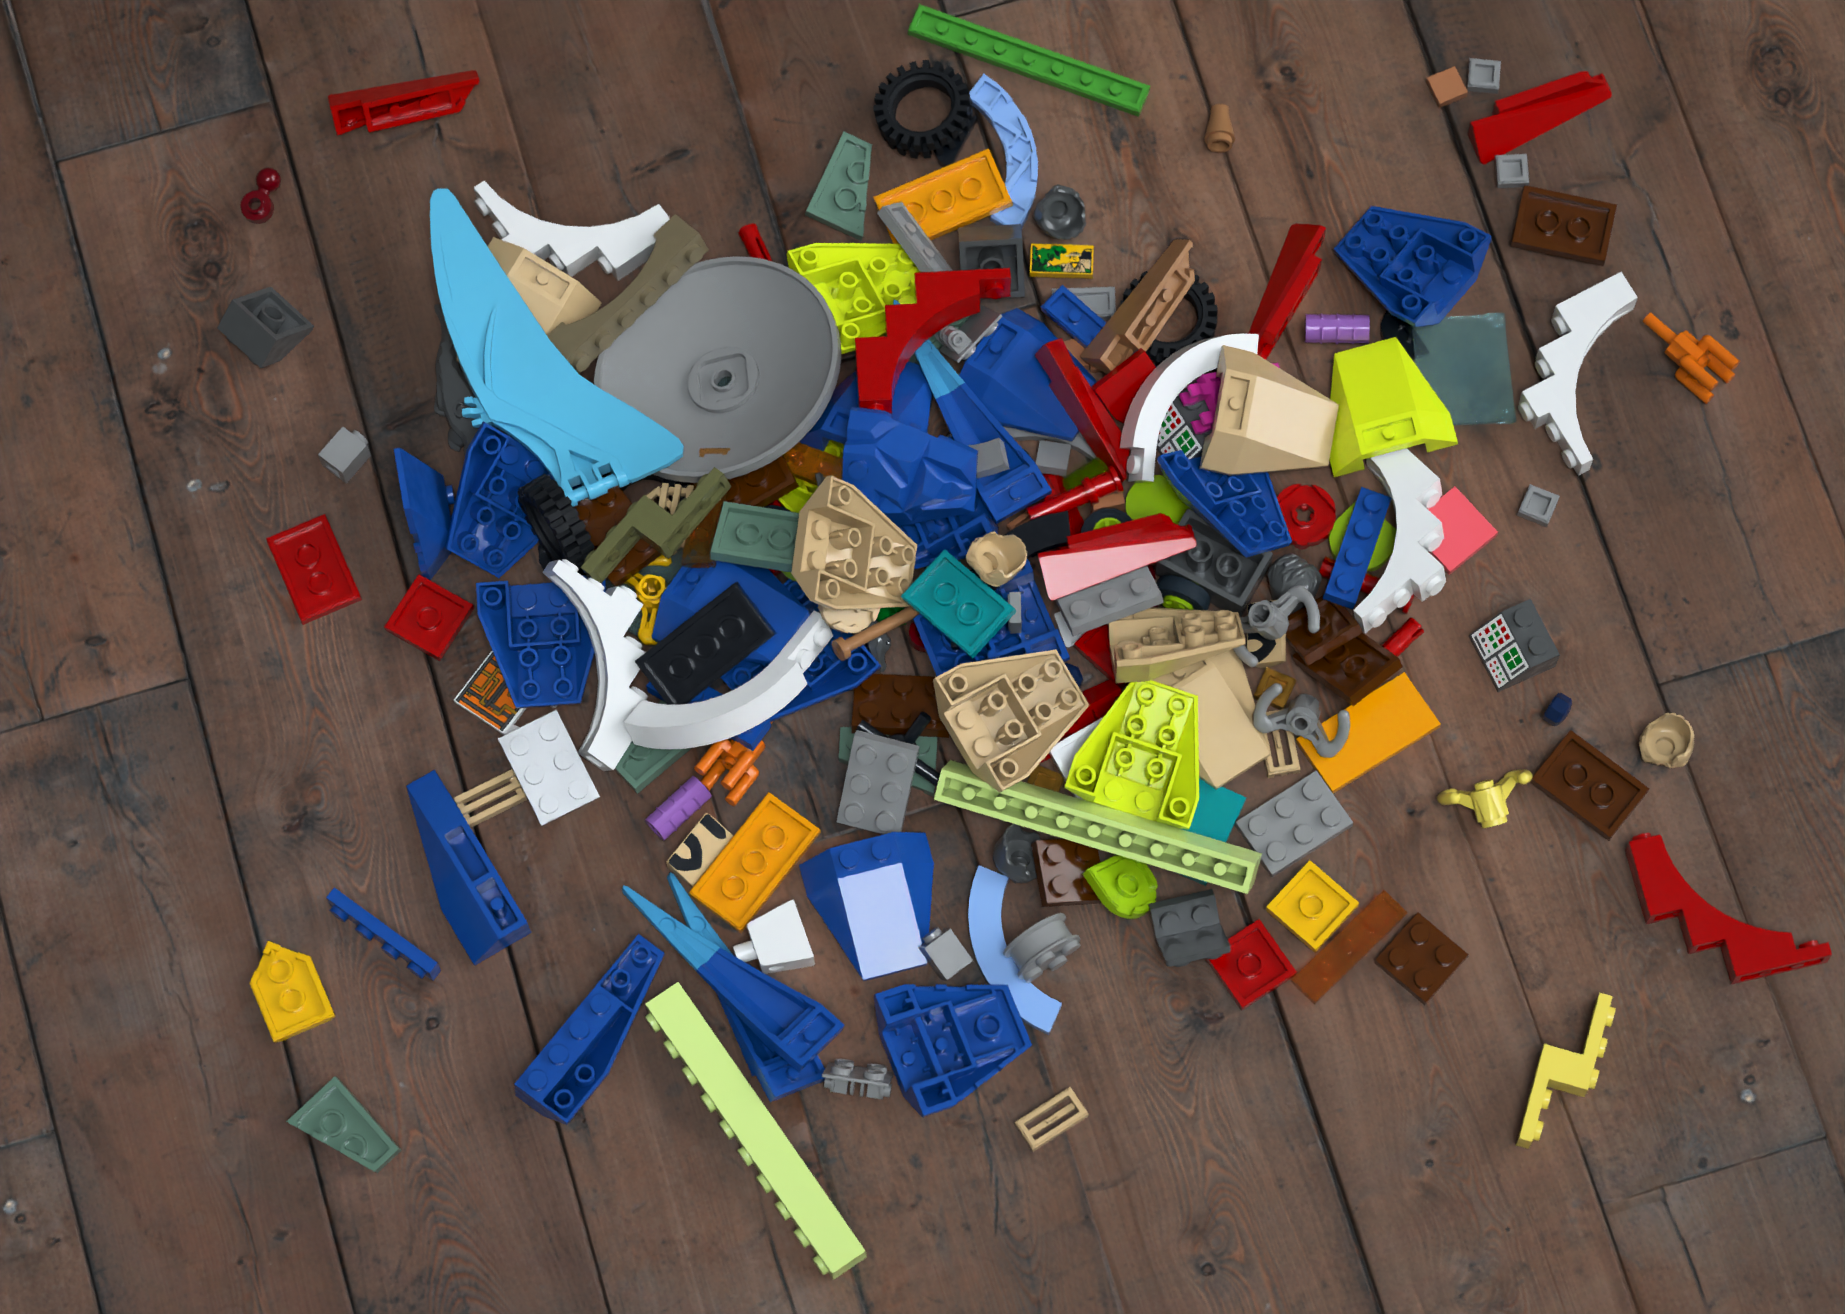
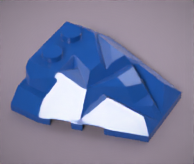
M851 407L847 426V440L843 449V481L854 485L897 526L975 512L978 450L941 434L938 438L920 431L921 426L915 423H911L909 426L892 419L893 414L884 410Z
M1028 559L1012 580L1001 585L996 591L1007 602L1009 592H1021L1022 633L1010 634L1007 622L973 659L961 649L952 650L951 641L920 614L913 618L936 677L962 663L1049 650H1057L1063 662L1070 660L1059 630L1055 629L1035 583L1034 572Z

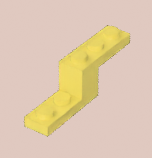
M1599 993L1594 1005L1582 1054L1544 1044L1540 1052L1516 1142L1517 1146L1529 1149L1533 1140L1539 1141L1544 1122L1539 1121L1538 1118L1541 1108L1547 1110L1552 1090L1546 1089L1547 1087L1585 1097L1588 1088L1595 1089L1599 1070L1594 1069L1597 1057L1603 1058L1608 1040L1602 1038L1604 1027H1611L1616 1008L1610 1006L1613 996Z

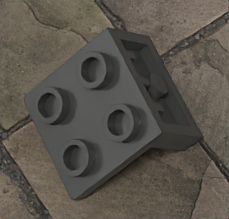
M1212 889L1148 904L1154 937L1166 966L1182 967L1188 965L1191 961L1204 958L1216 959L1225 953L1231 952L1230 944L1219 921L1215 894Z

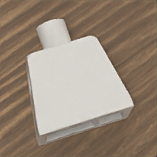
M794 899L749 922L747 930L751 940L733 946L735 956L745 963L757 959L764 974L815 965L814 956Z

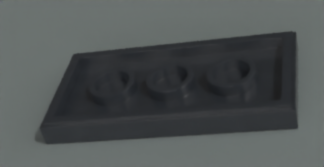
M735 582L639 657L635 663L667 705L687 704L777 633L739 583Z

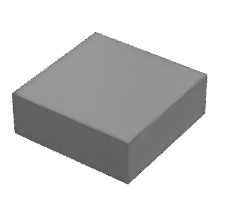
M1470 58L1467 91L1498 94L1501 61Z
M1527 154L1495 155L1497 188L1529 186Z
M1040 440L1036 465L1041 473L1066 476L1071 445Z
M1530 484L1517 516L1547 527L1560 496Z
M1009 592L1008 603L1016 610V613L1008 621L1010 634L1022 633L1021 592Z

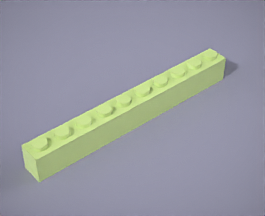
M952 760L941 769L934 800L1245 894H1248L1254 885L1262 853L1022 781L1002 792H998L974 775L968 765Z
M675 983L647 1002L645 1005L649 1014L644 1016L655 1033L661 1030L667 1039L663 1042V1045L673 1059L679 1056L686 1066L681 1069L684 1076L692 1086L697 1083L704 1092L700 1096L702 1102L710 1113L716 1110L722 1118V1121L718 1124L729 1140L735 1137L741 1148L737 1152L747 1166L753 1164L760 1174L756 1176V1179L766 1194L772 1191L776 1196L778 1202L774 1205L785 1221L791 1218L797 1229L793 1232L804 1248L808 1245L816 1254L812 1260L821 1274L829 1273L834 1280L865 1259L867 1256L863 1246L680 983Z

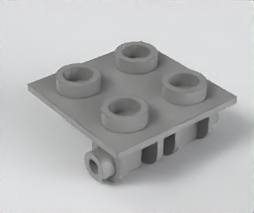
M981 305L980 313L972 315L959 329L948 325L934 334V337L943 345L939 352L958 363L961 360L968 359L975 352V345L983 337L991 335L998 327L997 322L1003 316Z
M835 1059L834 1063H828L822 1074V1077L825 1078L824 1088H829L830 1092L847 1094L848 1083L851 1081L850 1095H854L855 1084L858 1082L861 1083L860 1097H863L865 1084H868L866 1097L883 1100V1097L890 1098L892 1088L890 1082L894 1072L887 1071V1066L871 1063L866 1068L854 1066V1061Z

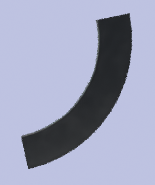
M1068 511L1035 518L1019 525L1005 535L1014 534L1021 539L1026 546L1027 559L1033 558L1038 555L1037 553L1068 546L1067 536H1071ZM971 568L970 571L974 573L978 578H980L979 575L975 572V570ZM987 584L995 592L1000 588V586L994 587ZM951 641L952 650H960V648L957 647Z

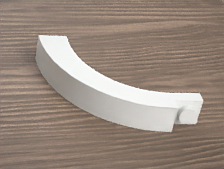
M1231 334L1197 341L1170 355L1149 374L1130 405L1121 434L1120 448L1131 450V455L1127 460L1128 482H1154L1158 435L1164 417L1178 394L1197 377L1218 368L1222 345L1257 354L1259 334Z

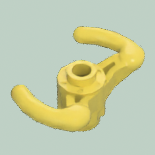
M1524 769L1514 770L1506 773L1504 778L1500 779L1496 784H1494L1493 779L1474 784L1475 790L1466 792L1458 791L1454 788L1447 789L1438 794L1437 801L1442 805L1460 804L1473 809L1477 823L1481 822L1482 828L1500 825L1508 821L1506 815L1509 812L1505 801L1516 783L1523 785L1529 783L1532 780V773Z

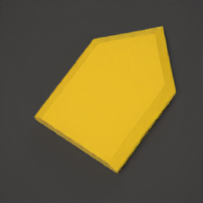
M268 941L260 963L249 983L272 1040L275 1043L332 1020L335 1014L311 957Z

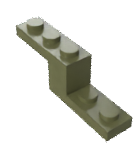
M714 467L709 474H705L700 478L695 490L689 497L679 502L673 515L646 495H643L639 501L634 502L628 508L626 516L620 523L613 526L607 532L605 540L600 546L587 555L581 569L588 578L602 583L640 539L669 559L732 486L725 475Z

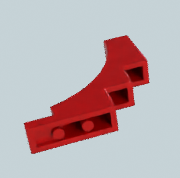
M1010 268L915 273L916 304L885 305L886 336L855 338L859 408L884 410L892 414L895 387L902 370L914 352L926 340L946 326L962 318L980 313V299L1011 297Z
M1642 833L1632 837V841L1628 842L1625 853L1645 923L1650 924L1678 917L1688 955L1720 947L1731 985L1824 964L1832 956L1829 942L1818 944L1817 940L1808 941L1798 946L1799 949H1796L1791 932L1758 928L1740 922L1710 905L1691 888L1674 866L1665 848L1661 834L1651 836L1650 833Z

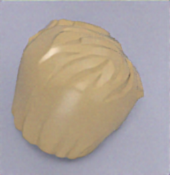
M993 531L983 537L975 538L968 549L966 560L982 581L991 586L998 587L1012 580L1024 567L1027 560V551L1025 544L1014 534L998 535Z
M1665 713L1649 723L1639 737L1642 759L1644 762L1656 764L1657 766L1664 765L1668 768L1682 767L1687 764L1694 749L1692 726H1690L1687 720H1684L1683 716L1676 715V713Z

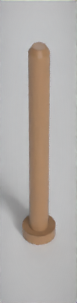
M909 606L845 640L842 637L833 640L832 648L836 656L841 661H844L851 657V651L912 620L919 613Z

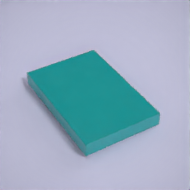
M945 549L901 595V598L972 659L1016 613L1012 605Z
M1199 778V801L1190 829L1182 830L1227 842L1246 802V797L1224 787L1215 790ZM1182 875L1204 886H1206L1208 883L1206 881Z

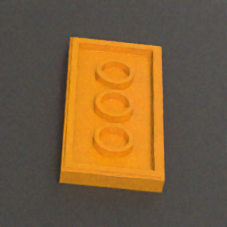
M989 148L874 197L879 210L883 206L902 202L930 240H934L958 228L1013 206ZM887 228L893 244H899V242Z
M1403 672L1368 694L1355 706L1350 705L1344 709L1350 715L1351 726L1349 736L1343 748L1334 757H1321L1317 753L1312 741L1303 736L1298 737L1296 743L1334 794L1440 728L1441 723L1406 673ZM1338 713L1321 723L1329 741H1332L1337 734Z
M768 792L690 890L689 896L739 933H742L747 924L752 921L819 836L821 830Z

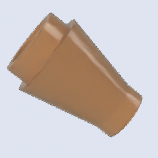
M1216 104L1211 107V114L1204 141L1210 151L1217 153L1227 152L1235 142L1229 107L1227 105Z

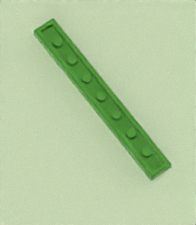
M919 4L908 29V35L1138 117L1150 92V86L921 4Z

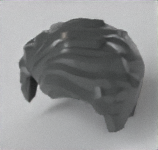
M1054 185L1036 206L1033 218L1040 229L1050 237L1062 240L1075 238L1079 233L1083 232L1086 226L1084 202L1080 198L1079 193L1072 188Z
M1289 553L1276 559L1267 574L1273 600H1278L1291 587L1297 585L1304 586L1315 598L1322 580L1318 569L1314 565L1308 564L1305 559L1300 558L1295 553ZM1298 603V605L1291 613H1294L1299 609L1303 608L1305 606L1304 603Z
M1012 824L993 847V863L1013 883H1028L1037 878L1031 844L1036 840H1040L1039 834L1036 832H1025L1020 828V825Z

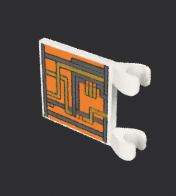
M493 651L489 653L453 700L454 703L503 735L520 728L514 724L527 709H516Z

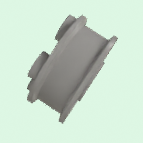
M1064 913L1054 914L1036 923L1016 937L1005 948L1003 954L1006 958L1012 957L1020 969L1018 977L1024 979L1026 983L1037 979L1048 968L1051 971H1055L1062 967L1068 961L1065 956L1070 955L1081 946L1079 935H1072L1065 925L1066 916Z

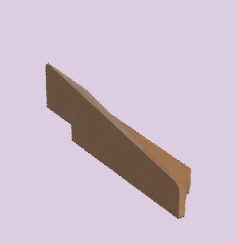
M1176 239L1170 244L1080 355L1085 362L1108 374L1129 358L1133 352L1138 351L1140 348L1145 352L1148 350L1195 281L1194 269L1189 268V250L1193 248L1191 240Z

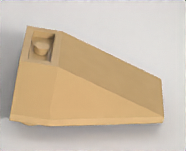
M495 237L489 243V250L547 336L561 322L567 325L586 318L597 312L602 304L579 281L525 248Z
M1222 345L1216 377L1222 379L1212 433L1205 437L1199 469L1233 476L1327 467L1339 404L1256 353Z
M826 476L799 511L791 574L811 602L831 610L908 607L909 605L901 598V595L913 583L917 544L854 485L834 476Z
M1151 607L1107 624L1110 658L1115 683L1150 681L1245 644V635L1239 613L1229 610L1208 611Z
M1233 649L1152 680L1198 696L1199 778L1215 790L1270 756L1264 733L1259 732L1253 725V712L1256 705L1243 663Z
M1057 650L962 663L933 679L941 721L972 773L998 792H1002L1026 779L1089 707V703Z

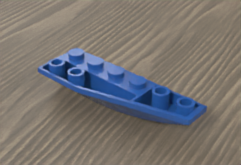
M433 770L406 786L441 910L475 966L531 933L528 922L436 771Z
M638 934L515 1082V1095L540 1115L567 1125L608 1076L665 953Z

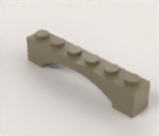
M676 214L653 235L656 242L649 259L633 282L620 295L586 318L567 325L561 322L548 335L550 341L579 374L586 370L593 360L605 349L609 348L616 338L627 328L631 327L639 316L650 306L654 305L658 298L672 285L677 283L681 276L695 263L699 262L709 250L700 233Z

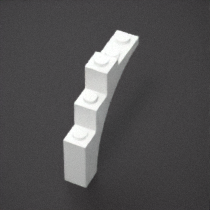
M485 181L474 187L477 197L474 201L476 207L484 217L489 214L494 221L492 227L501 240L523 247L543 260L549 258L554 267L561 271L563 270L564 273L571 277L597 260L607 275L612 273L617 281L621 280L647 262L656 242L653 235L670 219L658 204L638 216L614 224L593 227L564 226L542 221L519 211L503 200Z
M1622 272L1555 306L1552 325L1557 334L1563 336L1540 347L1535 362L1539 375L1543 379H1547L1522 391L1518 409L1522 418L1526 422L1530 421L1534 429L1546 424L1545 429L1549 438L1553 442H1558L1563 450L1561 454L1565 464L1570 469L1574 468L1578 476L1589 471L1593 461L1582 438L1576 415L1575 390L1578 372L1584 357L1596 339L1613 322L1632 311L1635 307L1638 297Z
M1407 448L1366 459L1367 468L1381 482L1388 496L1391 497L1396 513L1397 532L1393 553L1383 576L1372 592L1353 610L1355 620L1359 623L1364 633H1367L1373 627L1380 626L1386 620L1388 614L1397 607L1401 608L1406 605L1413 594L1423 602L1430 595L1434 596L1439 593L1446 583L1444 566L1429 553L1436 550L1444 539L1442 522L1427 509L1433 507L1442 496L1440 478Z
M562 559V561H551L542 573L562 589L578 610L589 632L596 656L598 675L596 708L589 732L578 754L602 771H611L615 769L632 742L624 721L641 700L647 701L646 699L648 698V695L634 686L629 688L640 670L635 661L646 652L641 650L643 646L636 639L630 636L623 637L644 604L636 599L637 594L625 586L608 588L604 592L605 587L592 578L586 579L577 573L578 567L565 559Z

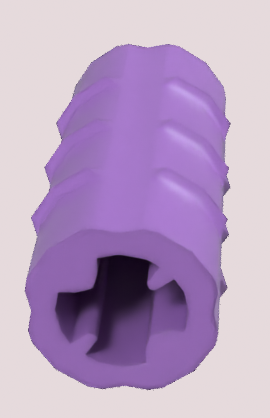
M1321 313L1306 314L1305 343H1369V315Z
M692 776L683 785H680V788L671 796H668L666 801L659 807H656V810L645 819V822L664 841L674 831H677V828L686 820H689L691 815L698 809H701V806L712 795L695 776Z

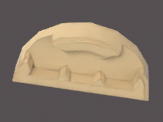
M818 604L822 619L830 628L841 633L861 632V630L867 628L871 622L877 619L881 609L831 610Z

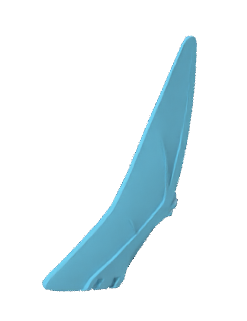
M447 188L434 190L430 198V231L436 285L448 333L460 366L476 397L464 398L465 405L476 408H463L462 416L475 419L471 421L474 428H479L484 421L490 426L497 427L512 436L540 460L552 478L557 482L558 487L564 490L565 497L568 496L572 502V507L578 506V502L586 498L592 500L607 494L608 489L615 486L622 488L629 485V483L641 480L669 467L682 458L684 446L679 438L637 409L603 391L579 375L550 341L456 197ZM611 472V475L602 478L601 475ZM579 484L582 485L581 487L572 490V487L577 486Z

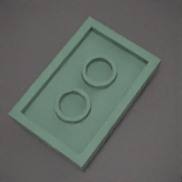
M724 501L710 551L711 560L791 572L799 513Z

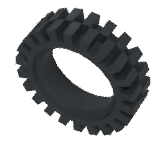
M922 60V67L918 68L916 61L909 62L911 70L905 71L902 65L897 68L899 74L897 77L892 73L886 76L888 85L883 82L879 85L880 94H875L874 100L876 105H873L875 119L884 141L887 140L889 147L893 150L897 147L899 154L905 156L906 152L909 151L911 158L918 159L919 152H922L924 159L931 158L930 151L936 150L937 155L940 156L944 154L943 146L947 145L950 150L955 148L954 139L956 138L961 142L965 138L963 130L969 131L971 127L969 119L973 120V105L969 91L959 73L955 75L954 69L950 66H947L944 70L941 62L936 61L934 67H931L929 60ZM924 87L936 88L943 91L951 99L949 115L944 122L931 130L922 132L912 131L900 125L896 120V109L899 102L905 95L915 89Z
M1147 271L1141 274L1139 281L1135 278L1130 283V289L1126 288L1120 306L1148 273ZM1194 274L1195 281L1184 298L1190 301L1195 308L1197 324L1187 337L1179 341L1162 342L1155 339L1146 353L1151 360L1155 361L1156 367L1183 347L1215 336L1218 312L1217 305H1215V297L1213 292L1209 294V286L1206 282L1199 283L1200 277Z
M543 474L518 489L517 494L519 496L518 500L521 503V509L527 515L525 518L531 524L533 534L539 538L538 542L541 547L544 546L548 557H552V561L568 560L576 565L578 569H581L585 558L594 549L593 543L589 540L591 539L590 534L584 529L586 526L583 520L579 519V513L576 508L573 509L571 506L572 502L569 497H565L564 490L558 487L557 482L551 479L549 475Z

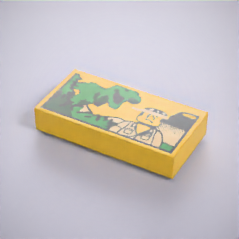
M1031 244L1030 277L1093 279L1094 245Z

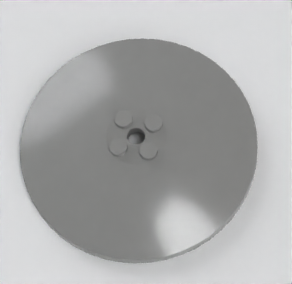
M735 256L705 260L695 263L681 276L677 283L662 294L654 305L650 306L639 316L631 327L627 328L613 341L609 348L605 349L598 356L594 385L660 424L679 438L683 444V457L653 475L679 482L698 483L703 475L709 474L715 467L727 479H732L762 468L785 454L802 440L819 420L831 400L840 372L841 340L839 330L823 296L814 285L796 271L782 264L754 257ZM732 377L730 383L726 386H718L722 378Z

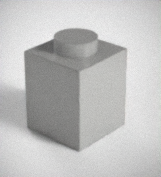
M342 427L321 450L318 456L322 466L347 484L370 458L371 454L367 446L368 440L356 430L351 433L345 427Z
M937 927L922 938L925 943L918 947L941 980H948L973 961L949 928L940 930Z

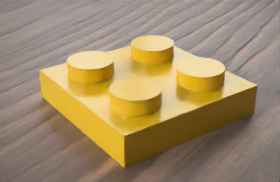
M1309 860L1266 906V911L1316 953L1359 906V902Z

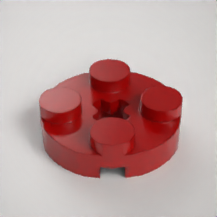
M1294 484L1280 492L1277 499L1292 539L1290 545H1294L1297 549L1302 550L1325 541L1333 530L1336 521V509L1332 497L1323 488L1316 485L1301 486V484ZM1299 509L1303 512L1311 511L1310 521H1299L1296 511Z

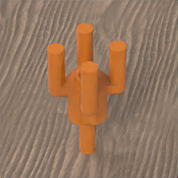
M1651 312L1644 318L1643 323L1669 344L1665 354L1679 366L1675 373L1676 379L1702 402L1707 404L1714 397L1711 391L1719 383L1704 369L1706 366L1727 384L1734 378L1735 373L1732 371L1738 366L1740 360L1712 336L1704 335L1699 341L1687 330L1677 335Z
M726 739L713 743L694 767L698 774L704 776L700 782L710 791L726 769L729 770L720 783L725 789L730 791L725 797L726 802L731 806H736L759 776V770L753 763L765 749V744L761 740L752 751L732 739L730 741Z

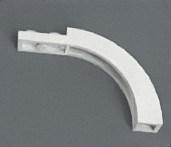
M813 611L781 652L763 671L740 687L718 697L681 705L658 704L641 700L624 721L634 745L655 749L694 748L729 739L761 724L790 703L807 685L803 673L810 667L811 663L833 637L831 629L822 619L820 612Z

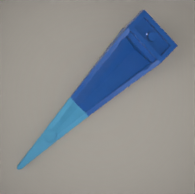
M897 300L893 302V305L900 304ZM929 339L926 340L914 353L952 439L966 446L988 442L996 438H1000L1004 442L1010 469L994 475L977 478L976 493L995 524L1050 495L1052 489L1036 463L985 407Z
M670 872L667 880L688 928L732 954L676 876ZM717 994L752 1076L757 1077L770 1102L825 1081V1078L822 1077L825 1068L818 1055L798 1072L777 1052L772 1053Z
M628 886L622 887V893L772 1053L777 1052L798 1072L843 1030L845 1025L819 1002L773 979L715 945Z

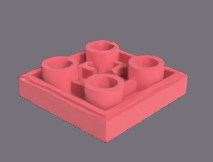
M1456 486L1443 495L1433 507L1428 508L1442 522L1444 539L1440 546L1429 553L1444 566V570L1449 575L1498 534V531Z

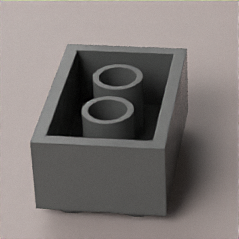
M1187 509L1178 525L1186 526L1189 524L1192 526L1197 546L1156 562L1155 574L1160 577L1173 575L1192 581L1209 594L1211 604L1222 610L1238 612L1239 617H1242L1271 566L1273 553L1268 551L1245 557L1194 511Z

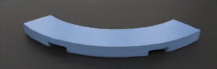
M983 73L969 92L973 107L989 121L1000 139L1007 167L1005 186L1013 203V206L992 214L990 221L996 225L1021 224L1022 229L1031 211L1038 181L1036 145L1025 116L1022 115L1019 108L1012 101L1011 96L999 84Z
M978 865L971 887L968 909L969 934L978 967L988 985H1008L1022 1021L1049 1035L1062 1003L1041 992L1031 982L1026 983L1024 979H1020L1018 977L1019 968L1012 957L1006 958L1003 954L1007 945L1002 929L1001 911L1004 892L1009 878Z

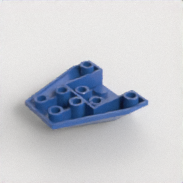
M1371 206L1334 248V253L1391 315L1414 327L1439 324L1478 278L1492 238L1491 235L1466 222Z
M1018 308L1001 314L1003 317L997 322L998 327L991 335L983 337L977 345L975 352L965 361L959 376L1002 426L1073 441L1080 431L1049 387L1052 381L1035 357V354L1044 344L1058 338L1043 322ZM1068 350L1075 366L1079 368L1089 385H1094L1097 382L1096 379Z
M908 361L899 376L894 390L892 419L909 426L911 423H915L921 426L920 431L928 433L932 391L920 365ZM856 370L835 388L831 400L819 420L798 443L822 451L825 450L830 440L845 444L851 407L859 408Z
M484 421L466 451L445 548L500 578L535 546L539 540L537 535L533 534L532 526L525 518L527 515L521 509V503L518 500L519 496L517 494L518 489L543 474L549 475L551 479L553 478L540 460L526 447ZM579 484L577 486L572 487V490L579 488L582 485Z
M1182 450L1163 454L1157 458L1161 472L1177 497L1245 557L1283 548L1292 543L1268 472L1229 476L1199 469L1201 457L1188 459Z
M713 541L697 545L661 595L652 639L659 643L732 584L738 582L777 633L742 661L770 664L807 620L810 612L769 569L711 560L710 551Z
M605 579V580L601 583V584L605 587V589L603 590L604 592H606V579ZM509 581L476 583L478 617L516 709L581 704L595 652L589 632L578 610L562 589L555 583L510 586Z
M788 579L783 584L810 614L813 611L820 612L818 604L808 599L797 581ZM830 628L833 637L811 663L810 667L803 673L807 685L790 703L768 720L772 722L857 688L882 666L864 645L851 651L850 658L841 661L832 648V641L839 637L845 640L853 635L851 633H841ZM741 661L723 675L721 679L732 691L750 681L769 664Z

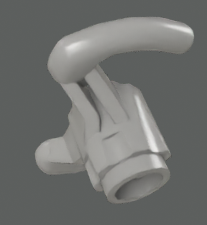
M1293 586L1276 601L1262 600L1252 605L1248 616L1240 617L1243 632L1259 633L1269 640L1281 638L1287 632L1289 626L1288 616L1298 603L1302 602L1307 610L1308 630L1311 633H1317L1320 629L1318 604L1313 595L1304 586ZM1245 645L1233 649L1239 659L1249 667L1257 666L1258 658L1249 652Z
M1274 683L1263 692L1253 712V725L1259 732L1269 733L1283 729L1295 735L1303 736L1312 741L1317 753L1325 758L1334 757L1343 748L1348 739L1351 726L1350 715L1347 710L1339 711L1337 734L1332 741H1329L1319 720L1321 711L1319 710V701L1308 694H1299L1294 700L1290 701L1288 708L1267 716L1268 706L1273 699L1282 693L1283 689L1279 683Z

